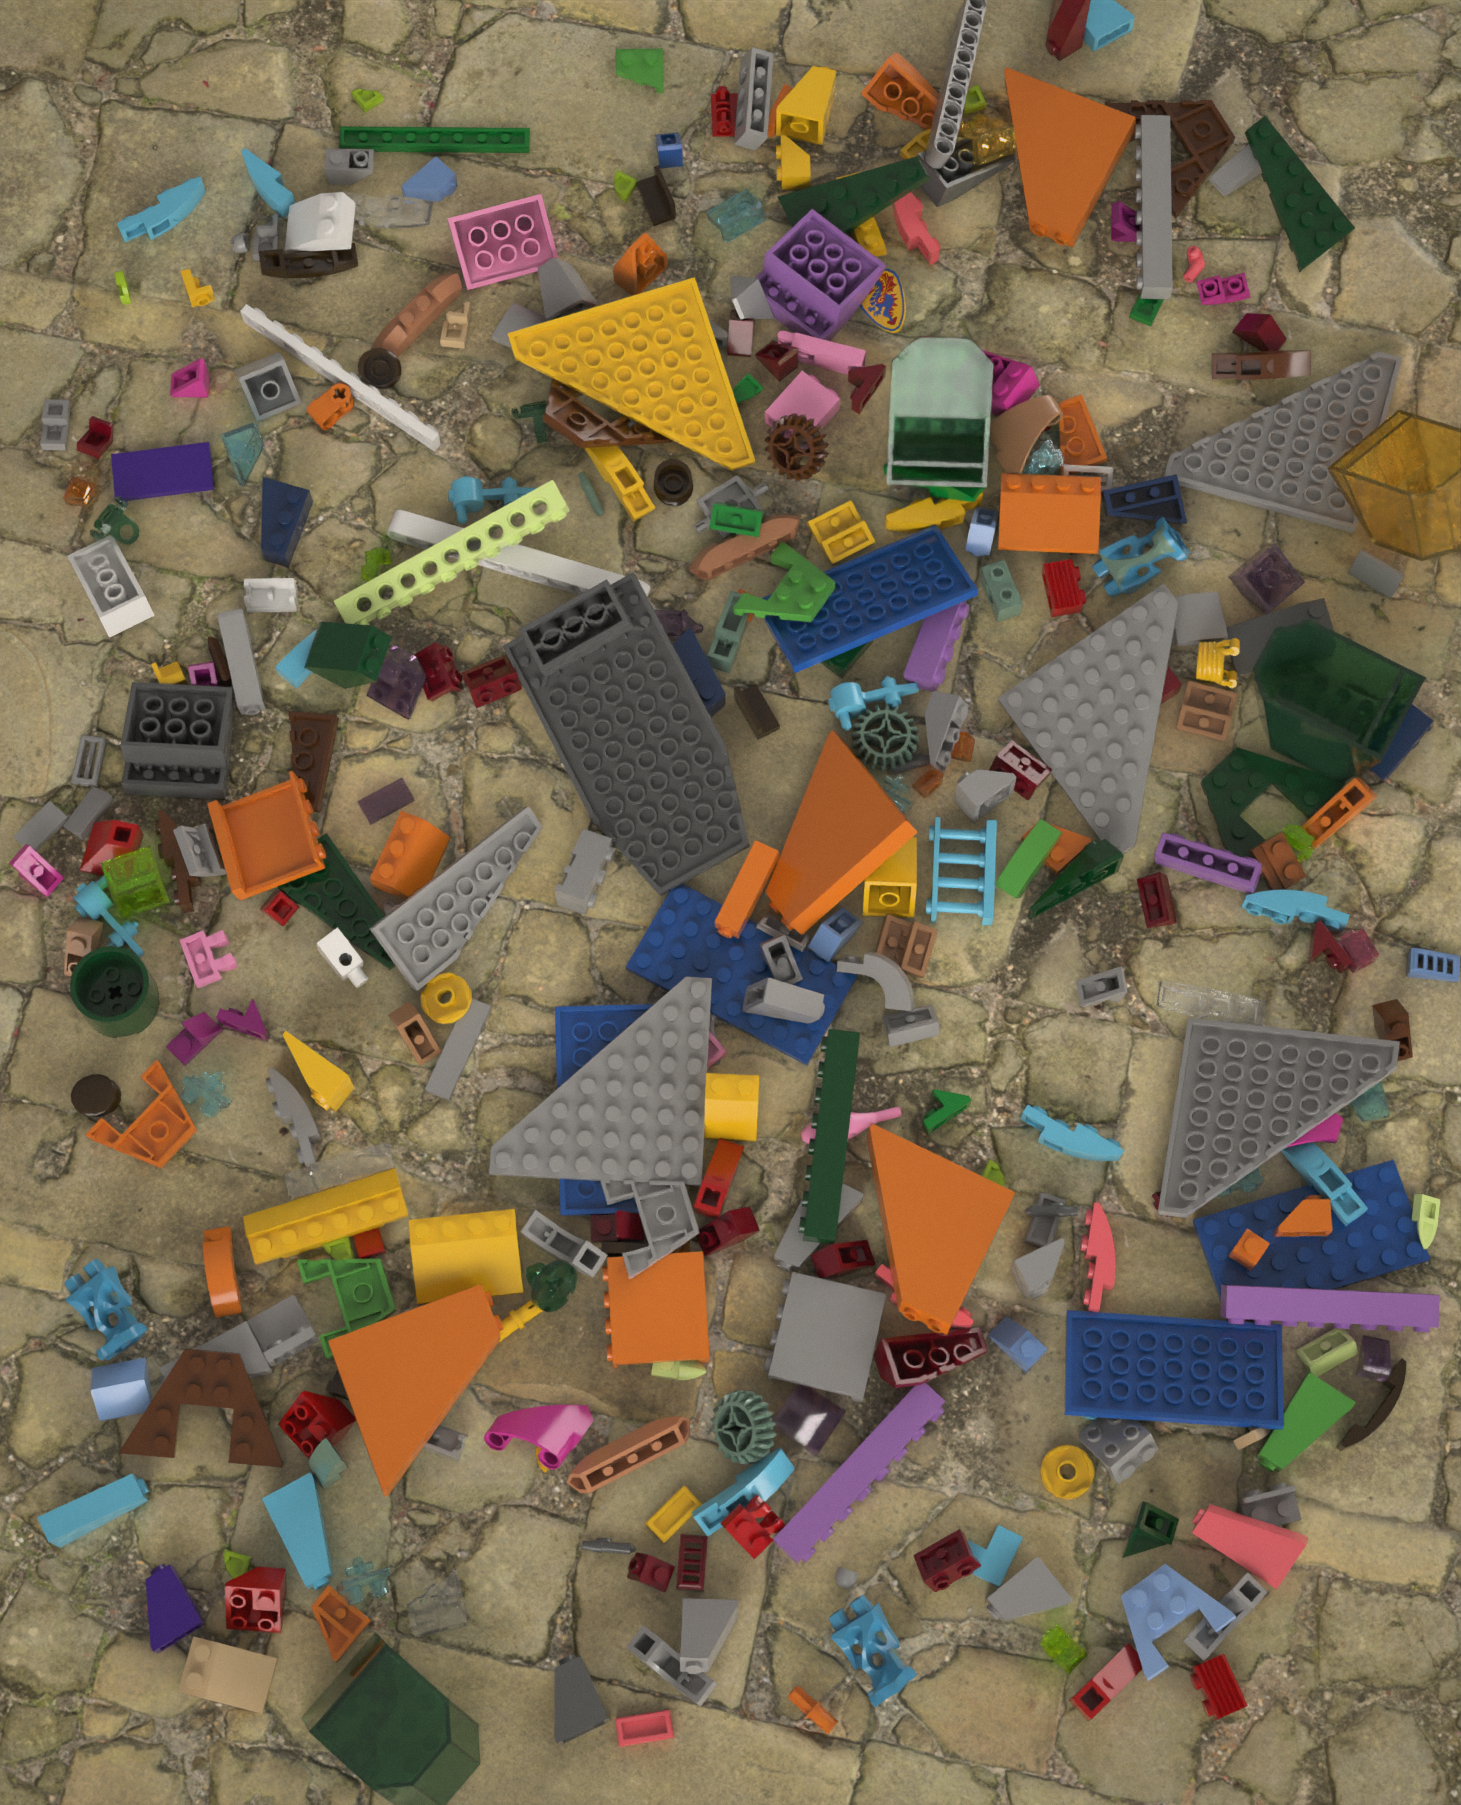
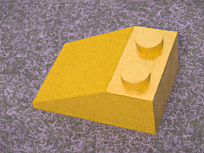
M285 1031L283 1037L312 1092L311 1097L315 1099L314 1103L325 1111L330 1108L336 1113L354 1089L349 1075Z

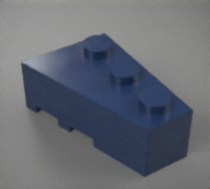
M1177 474L1101 492L1106 517L1157 522L1160 518L1164 517L1167 523L1182 525L1187 523Z
M263 477L261 550L265 561L289 568L313 505L310 490Z
M1411 702L1406 706L1401 704L1392 715L1395 717L1394 721L1389 726L1384 724L1376 734L1378 740L1373 746L1367 744L1359 754L1362 757L1360 764L1383 782L1404 761L1408 753L1419 744V740L1424 734L1434 727V721Z

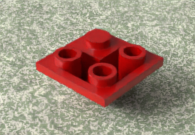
M118 820L94 822L80 871L99 876L112 873L114 879L130 882L144 836L140 827L136 824Z
M303 1391L278 1425L310 1459L312 1453L322 1440L327 1438L334 1446L347 1434L356 1422V1419L340 1400Z
M256 1567L226 1582V1629L281 1633L286 1597L285 1568Z

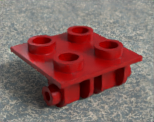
M726 86L718 87L716 93L711 94L712 137L735 136L738 93H730Z

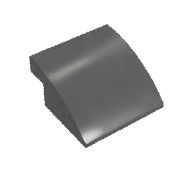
M132 682L120 744L125 760L121 782L124 794L225 800L232 743L233 687Z

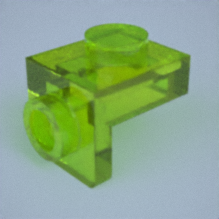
M377 547L371 549V551H365L366 565H361L363 580L368 582L378 576V565L392 563L389 549Z
M1287 823L1282 832L1289 845L1301 851L1297 858L1300 864L1303 859L1308 861L1315 847L1311 846L1315 837L1307 834L1302 827Z
M1056 1625L1054 1629L1048 1630L1040 1642V1646L1045 1654L1068 1675L1087 1656L1086 1651L1071 1639L1060 1625Z

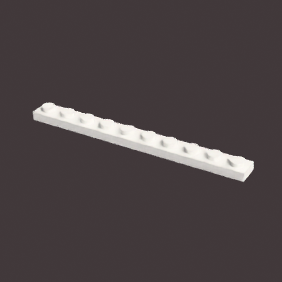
M247 304L242 308L240 312L245 324L332 383L347 385L353 397L434 452L441 445L439 432L432 425H425L411 411L405 412L395 400L391 398L386 399L377 388L362 383L355 373H348L334 359L328 360L318 348L314 346L309 347L300 336L295 333L291 335L285 331L282 324L276 320L272 322L266 318V315L260 309H253Z

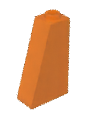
M754 841L715 920V928L718 929L717 932L727 938L734 936L739 939L771 880L779 860L778 850L759 841Z

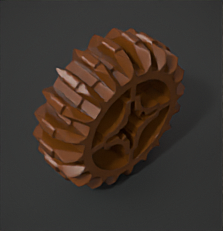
M797 413L784 415L779 420L774 421L773 427L767 431L769 436L764 440L769 444L764 449V451L770 452L767 460L774 462L772 469L779 468V475L783 476L786 474L787 480L795 478L796 481L809 479L813 474L819 473L820 468L826 463L824 458L829 455L824 450L828 447L829 443L823 441L827 434L819 432L822 425L814 426V419L810 418L807 420L806 414L798 416ZM787 429H793V434L789 438H784ZM805 456H809L807 464L800 465V460Z

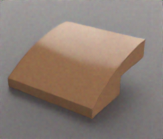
M1188 681L1176 729L1225 742L1238 693Z
M887 914L884 917L874 952L894 961L906 975L924 978L938 930L916 921L910 923Z

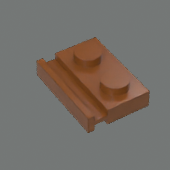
M1283 832L1276 833L1258 844L1255 848L1248 850L1252 858L1262 863L1261 875L1269 890L1287 889L1306 877Z

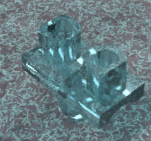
M1051 439L1045 440L1039 450L1034 452L1032 460L1023 468L1022 473L1052 475L1056 469L1061 468L1064 464L1061 450L1054 449Z
M899 774L896 779L887 775L884 782L889 784L891 788L889 789L880 783L879 785L904 814L906 809L911 810L914 802L896 792L899 790L906 794L909 787L902 784L904 780L903 775Z
M218 1071L212 1075L203 1072L201 1078L197 1075L192 1077L186 1075L182 1081L185 1087L180 1097L190 1104H195L199 1096L203 1097L206 1101L200 1108V1111L208 1118L215 1117L221 1109L228 1108L232 1102L221 1094L226 1086L220 1083L222 1074Z
M361 1557L353 1558V1567L345 1569L347 1577L356 1575V1577L341 1581V1585L336 1586L338 1595L343 1593L349 1606L359 1604L365 1600L361 1588L368 1585L373 1599L387 1595L389 1593L387 1578L391 1575L389 1568L386 1567L366 1574V1571L374 1569L373 1562L364 1563Z

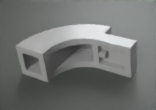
M868 951L864 954L863 961H860V956L845 955V959L837 962V972L863 974L875 979L884 991L885 1008L912 1011L915 1008L914 992L907 975L899 965L888 957Z
M537 1210L531 1211L518 1231L548 1255L575 1271L592 1278L608 1256L587 1240L580 1239L565 1231Z
M1247 1572L1218 1601L1232 1611L1236 1619L1216 1632L1204 1616L1183 1641L1204 1661L1268 1592Z
M644 1625L626 1647L659 1676L700 1707L717 1685L714 1680L703 1672L699 1674L681 1672L680 1654Z

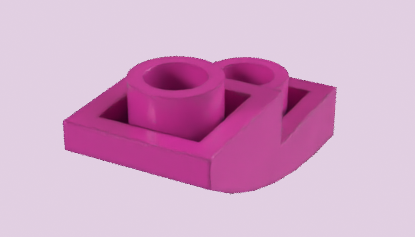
M1245 273L1223 279L1220 278V275L1196 281L1202 305L1223 304L1251 298Z

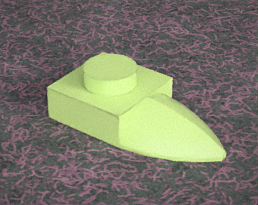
M1414 1194L1412 1221L1417 1222L1421 1245L1423 1249H1427L1436 1234L1440 1199L1424 1194Z
M697 1360L653 1363L651 1376L673 1380H690L700 1377L707 1370Z

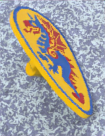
M885 269L860 307L876 326L890 333H897L901 330L905 320L906 305L904 290L899 276L895 271Z

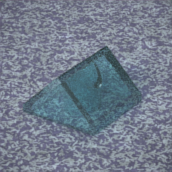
M250 423L220 434L237 481L242 487L245 486L265 446L256 423Z

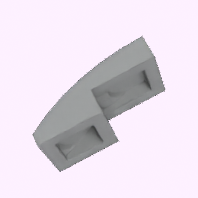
M45 399L42 413L41 448L42 450H66L70 422V401Z

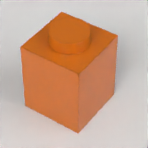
M1247 1228L1229 1254V1257L1251 1271L1270 1243Z

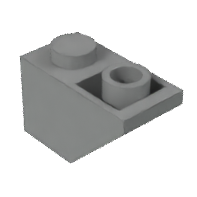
M326 148L324 170L328 184L353 185L373 173L374 149Z

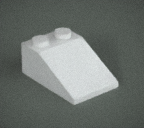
M343 192L321 193L289 205L284 251L289 253L351 249L356 203Z

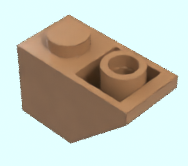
M78 916L69 927L66 939L64 975L72 976L78 962L91 951L100 948L103 922Z

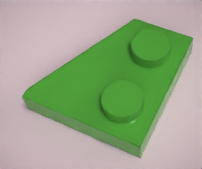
M663 48L616 49V75L625 79H631L634 83L641 86L644 84L656 88V92L663 93Z

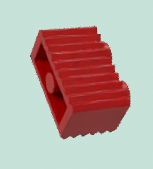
M1073 559L1043 564L1041 573L1051 617L1081 613L1083 604H1086L1084 589L1079 590L1078 581H1081L1079 567H1074Z
M1224 1654L1191 1668L1193 1672L1190 1675L1191 1682L1196 1691L1201 1690L1205 1700L1202 1701V1706L1208 1717L1213 1716L1214 1720H1218L1248 1706Z

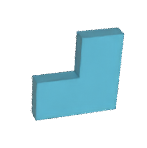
M998 1525L987 1549L967 1540L973 1555L981 1564V1567L974 1570L972 1574L999 1588L1023 1537Z

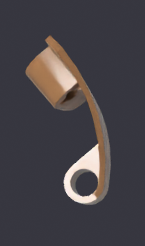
M1045 395L1020 403L1005 411L987 425L985 433L995 447V456L1006 473H1022L1027 457L1040 434L1047 426H1053L1063 418V412L1053 396Z

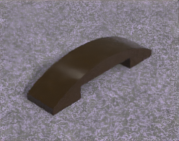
M355 243L351 244V249L286 254H283V249L259 251L261 274L270 277L312 278L332 275L358 267Z
M1403 1358L1394 1365L1382 1382L1384 1386L1390 1389V1392L1364 1428L1358 1423L1351 1426L1337 1446L1338 1450L1343 1451L1358 1444L1372 1434L1389 1416L1400 1397L1405 1381L1406 1361Z

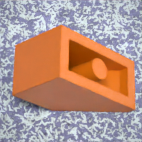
M1321 1195L1307 1196L1274 1231V1236H1328L1332 1232L1330 1199H1322Z

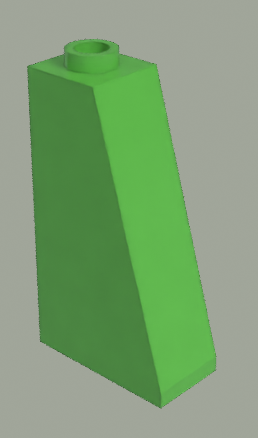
M1309 1372L1303 1378L1284 1409L1283 1429H1273L1255 1458L1260 1460L1259 1464L1264 1469L1270 1472H1274V1470L1280 1472L1345 1415L1356 1402Z

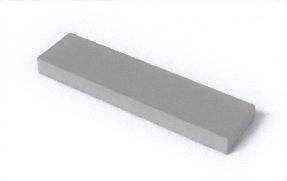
M472 998L467 1013L455 1022L425 1087V1092L450 1101L492 1009L490 1005Z

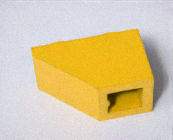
M781 135V143L776 145V160L781 159V166H776L777 181H781L782 190L809 188L811 181L810 155L786 135Z

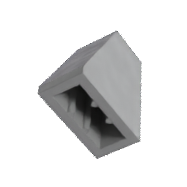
M552 258L538 267L545 318L550 321L598 306L596 299L572 264L559 258Z
M768 977L747 986L742 1011L809 1024L820 1020L825 1009L823 1003L824 994Z
M1037 1556L985 1600L988 1603L985 1608L995 1620L1000 1618L1002 1622L1067 1606L1073 1599Z
M683 1598L680 1648L681 1672L699 1674L710 1670L738 1619V1600Z

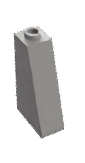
M242 608L217 613L238 709L241 715H255L260 710H265L266 708L249 625Z
M842 1184L837 1229L861 1204L864 1196L863 1193L845 1184ZM802 1200L774 1254V1261L778 1262L777 1266L787 1272H791L792 1269L798 1272L811 1258V1255L816 1253L823 1245V1243L803 1241L804 1233H799L800 1217H806L807 1207H802Z
M247 1321L195 1348L199 1350L240 1353L250 1379L274 1373ZM179 1358L159 1368L163 1374L159 1377L161 1384H163Z

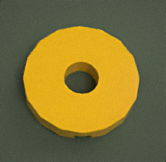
M449 972L438 974L426 983L424 992L422 991L420 996L421 1007L424 1013L436 1023H454L461 1019L469 1010L472 1002V991L462 977ZM452 993L449 1002L440 1003L443 994Z
M1069 1444L1056 1446L1048 1451L1040 1467L1041 1482L1046 1490L1056 1498L1065 1500L1075 1499L1086 1493L1093 1482L1095 1474L1093 1462L1084 1450ZM1066 1464L1072 1466L1075 1471L1074 1477L1072 1479H1064L1060 1475L1061 1466Z

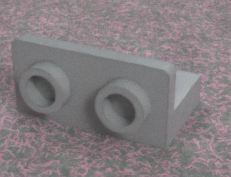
M1286 1483L1276 1484L1270 1487L1271 1491L1262 1494L1260 1489L1244 1493L1245 1498L1238 1501L1242 1515L1276 1526L1302 1519L1294 1495L1296 1491L1295 1485L1287 1487Z

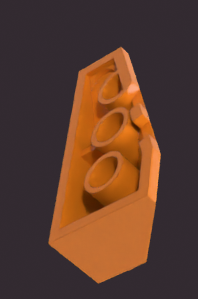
M896 52L888 57L861 94L879 110L890 112L899 116L902 120L918 124L923 129H931L939 94L914 66Z
M645 232L627 249L622 258L615 264L613 268L614 282L631 296L642 293L668 268L667 254Z

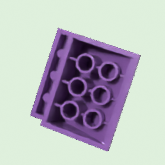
M811 209L765 253L763 270L755 278H758L775 319L793 333L796 332L831 341L865 300L884 272L886 265Z

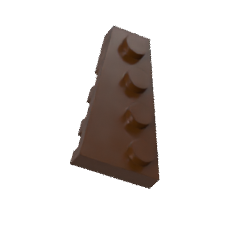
M288 711L291 724L289 732L292 743L291 764L293 765V772L298 778H303L307 787V792L304 795L306 800L310 801L313 812L320 813L339 718L334 714Z

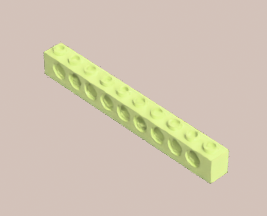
M551 480L334 600V603L345 623L370 625L369 622L375 618L382 619L391 614L393 608L397 606L404 607L413 601V597L432 592L435 589V585L440 582L447 583L452 581L460 571L464 569L468 571L479 565L478 561L486 557L490 559L497 556L501 552L500 549L507 545L510 547L517 545L523 540L522 537L529 533L536 534L545 528V524L551 521L558 522L562 520L570 510L555 482ZM544 504L547 506L545 513L535 514V508L538 505ZM521 516L525 518L523 525L519 527L513 526V521L516 517ZM498 528L503 530L500 538H491L493 530ZM473 541H480L481 546L478 550H469V546ZM451 553L459 554V558L455 563L447 562L448 556ZM428 566H437V571L433 575H426ZM415 577L413 586L404 587L405 579ZM386 589H393V595L390 599H382V594ZM371 601V608L368 611H360V606L363 602Z

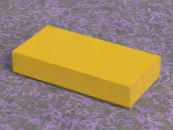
M684 1485L645 1524L663 1543H666L693 1516L692 1511L703 1504Z

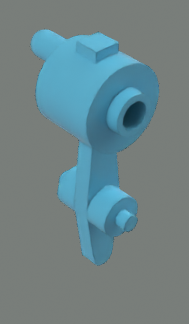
M464 476L451 483V490H448V500L453 502V509L457 511L458 522L465 524L467 522V513L481 510L484 507V500H503L504 506L536 488L517 487L516 480L512 479V477H506V480L502 481V488L482 489L481 480Z
M886 676L881 681V689L862 692L861 686L858 683L844 682L830 691L831 698L828 699L830 711H834L836 718L840 719L842 729L849 731L852 727L850 719L857 718L865 713V703L885 700L886 704L894 709L902 703V696L919 691L918 684L897 685L895 678Z
M106 873L96 883L92 881L87 886L84 883L76 889L78 893L73 897L77 903L74 908L84 918L89 916L92 920H97L102 916L114 930L108 936L111 941L107 944L109 946L121 947L126 943L140 958L144 952L132 939L138 933L136 927L139 924L135 920L132 923L127 920L120 926L107 911L114 904L102 890L114 881V875Z

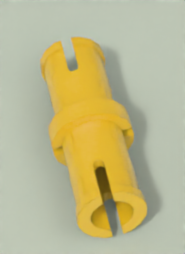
M534 1297L516 1311H510L509 1316L501 1321L503 1330L499 1331V1342H502L503 1339L518 1328L520 1330L523 1329L525 1323L540 1312H543L542 1307Z

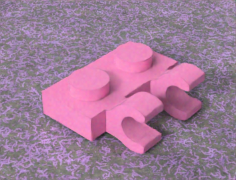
M203 930L180 939L187 963L198 989L221 980L220 972L233 970L238 967L232 954L224 955L215 960L212 949L230 944L223 930L208 937Z

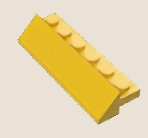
M394 1168L243 1216L253 1259L255 1264L258 1265L280 1257L285 1259L323 1247L325 1243L347 1236L351 1238L354 1235L378 1227H385L387 1223L409 1217L399 1178Z

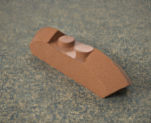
M458 273L441 275L426 285L387 324L376 338L371 349H386L398 358L460 295L463 287Z
M792 514L768 516L762 519L759 537L740 534L727 537L721 544L715 541L696 556L689 571L697 578L708 581L778 547L780 542L787 543L795 539L801 516Z
M673 1416L658 1419L601 1447L576 1465L566 1483L579 1493L589 1494L686 1444L690 1437V1418Z

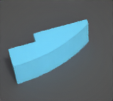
M243 148L241 151L255 189L272 210L284 219L289 214V205L295 203L293 193L283 187L281 173L246 148Z
M317 629L293 648L275 667L278 675L296 689L313 673L304 668Z

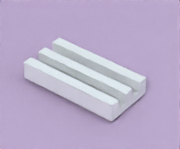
M1063 464L1062 476L1101 477V482H1107V486H1101L1102 492L1103 490L1112 489L1113 467ZM1069 471H1073V472H1092V473H1108V475H1107V476L1070 475V474H1069Z

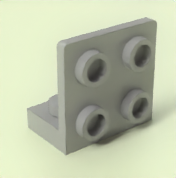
M295 1295L289 1296L248 1320L254 1335L264 1351L263 1354L267 1362L272 1367L320 1341Z

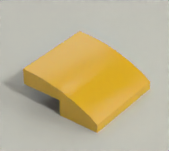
M852 500L807 522L811 533L831 565L875 543L866 522L861 520Z

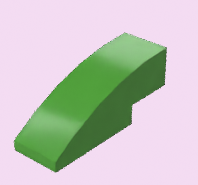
M1040 819L1017 849L995 885L1014 898H1021L1033 877L1039 873L1063 832Z

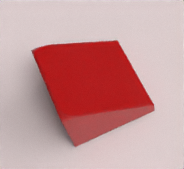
M275 890L260 910L278 924L284 926L299 906L281 890Z
M379 1227L353 1236L359 1259H369L386 1253Z

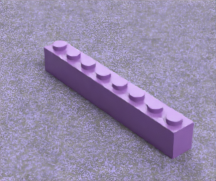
M1221 1285L1220 1317L1228 1318V1323L1244 1324V1319H1254L1255 1325H1271V1320L1281 1321V1326H1297L1299 1321L1308 1322V1327L1324 1328V1323H1334V1328L1350 1329L1351 1324H1361V1329L1377 1330V1325H1387V1330L1403 1331L1404 1326H1412L1414 1332H1430V1327L1439 1328L1440 1295Z
M926 1383L915 1385L777 1534L773 1542L796 1564L801 1560L806 1563L816 1552L813 1548L820 1539L825 1542L835 1531L832 1526L838 1520L844 1522L853 1512L850 1506L857 1499L862 1502L872 1491L869 1486L876 1479L880 1482L890 1471L887 1466L894 1459L899 1462L908 1452L907 1444L912 1439L917 1442L927 1431L924 1426L930 1419L935 1422L944 1413L945 1410L942 1406L945 1400Z

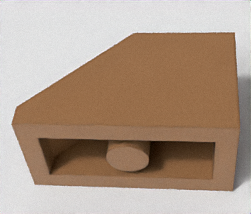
M410 1001L388 1014L389 1019L419 1066L442 1053L419 1012Z

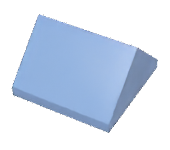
M146 1358L92 1368L90 1390L99 1421L140 1414L146 1411L152 1401Z

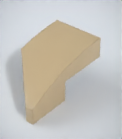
M470 302L463 303V307L455 312L449 311L446 313L447 320L443 323L440 338L441 347L465 349L471 308Z
M1248 1427L1249 1433L1233 1441L1237 1449L1240 1450L1264 1438L1273 1429Z

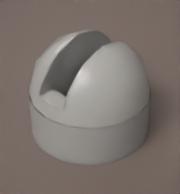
M245 233L236 234L230 240V244H235L231 247L234 252L245 253L250 251L249 241Z
M838 1567L835 1580L841 1588L849 1589L854 1586L859 1574Z

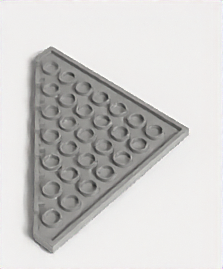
M1378 351L1370 355L1368 359L1360 363L1356 362L1340 370V373L1330 378L1326 377L1312 384L1309 388L1296 392L1282 399L1281 402L1252 414L1251 417L1241 422L1237 421L1221 429V432L1211 437L1207 436L1191 444V447L1181 452L1177 451L1171 454L1164 477L1177 474L1179 485L1355 533L1402 357Z
M1165 584L1159 586L998 697L1002 707L1042 762L1052 769L1051 774L1100 841L1106 839L1120 850L1122 854L1136 845L1179 603Z
M685 977L491 1146L489 1175L600 1181L603 1179H610L611 1181L634 1180V1182L650 1183V1180L682 1181L685 1183V1186L701 1187L712 978Z
M1188 1018L1158 1208L1159 1215L1186 1218L1396 1071L1400 1042Z

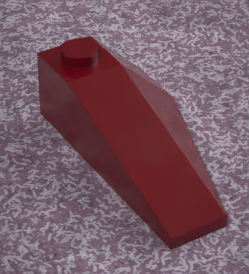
M1054 0L1052 3L1045 45L1047 51L1054 55L1059 62L1082 48L1091 0Z
M981 1327L952 1330L947 1335L934 1332L881 1338L873 1356L880 1378L893 1387L898 1388L921 1385L986 1354L988 1347Z

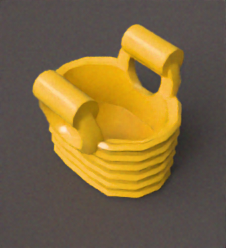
M1233 638L1218 642L1209 641L1208 643L1199 642L1196 679L1215 682L1229 688L1236 687L1237 672L1233 670L1227 671L1223 668L1225 655L1231 654L1236 656L1239 654V639Z

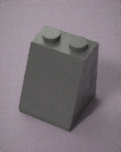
M574 1654L559 1660L560 1666L555 1668L554 1738L559 1745L610 1722L582 1657L576 1658Z

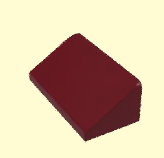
M1157 872L1138 878L1137 884L1146 928L1177 923L1167 875Z

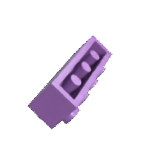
M967 601L924 618L903 674L907 684L917 683L919 689L933 692L937 691L939 684L944 682L945 667L947 662L952 660L953 645L955 640L960 638L961 623L963 618L966 619L969 613Z
M1162 833L1154 855L1157 865L1248 894L1255 893L1262 873V863H1259L1254 858L1236 856L1226 849L1217 850L1209 847L1206 843L1200 841L1192 842L1175 833Z

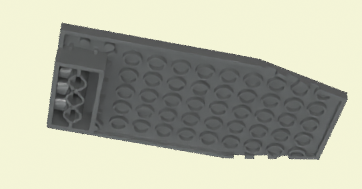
M634 572L613 584L606 579L519 629L522 634L521 636L503 645L512 666L517 672L518 678L591 819L607 837L612 838V842L660 896L750 847L727 747Z

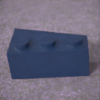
M690 627L672 644L712 718L726 705V695Z

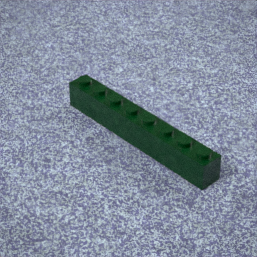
M829 1029L827 1037L822 1036L820 1052H825L824 1062L819 1061L817 1077L822 1078L821 1088L816 1087L814 1103H819L818 1113H813L811 1129H816L815 1139H810L808 1154L813 1155L812 1165L806 1166L805 1180L810 1181L809 1191H803L802 1207H807L806 1217H800L799 1233H804L803 1241L823 1244H835L860 1039L859 1032Z

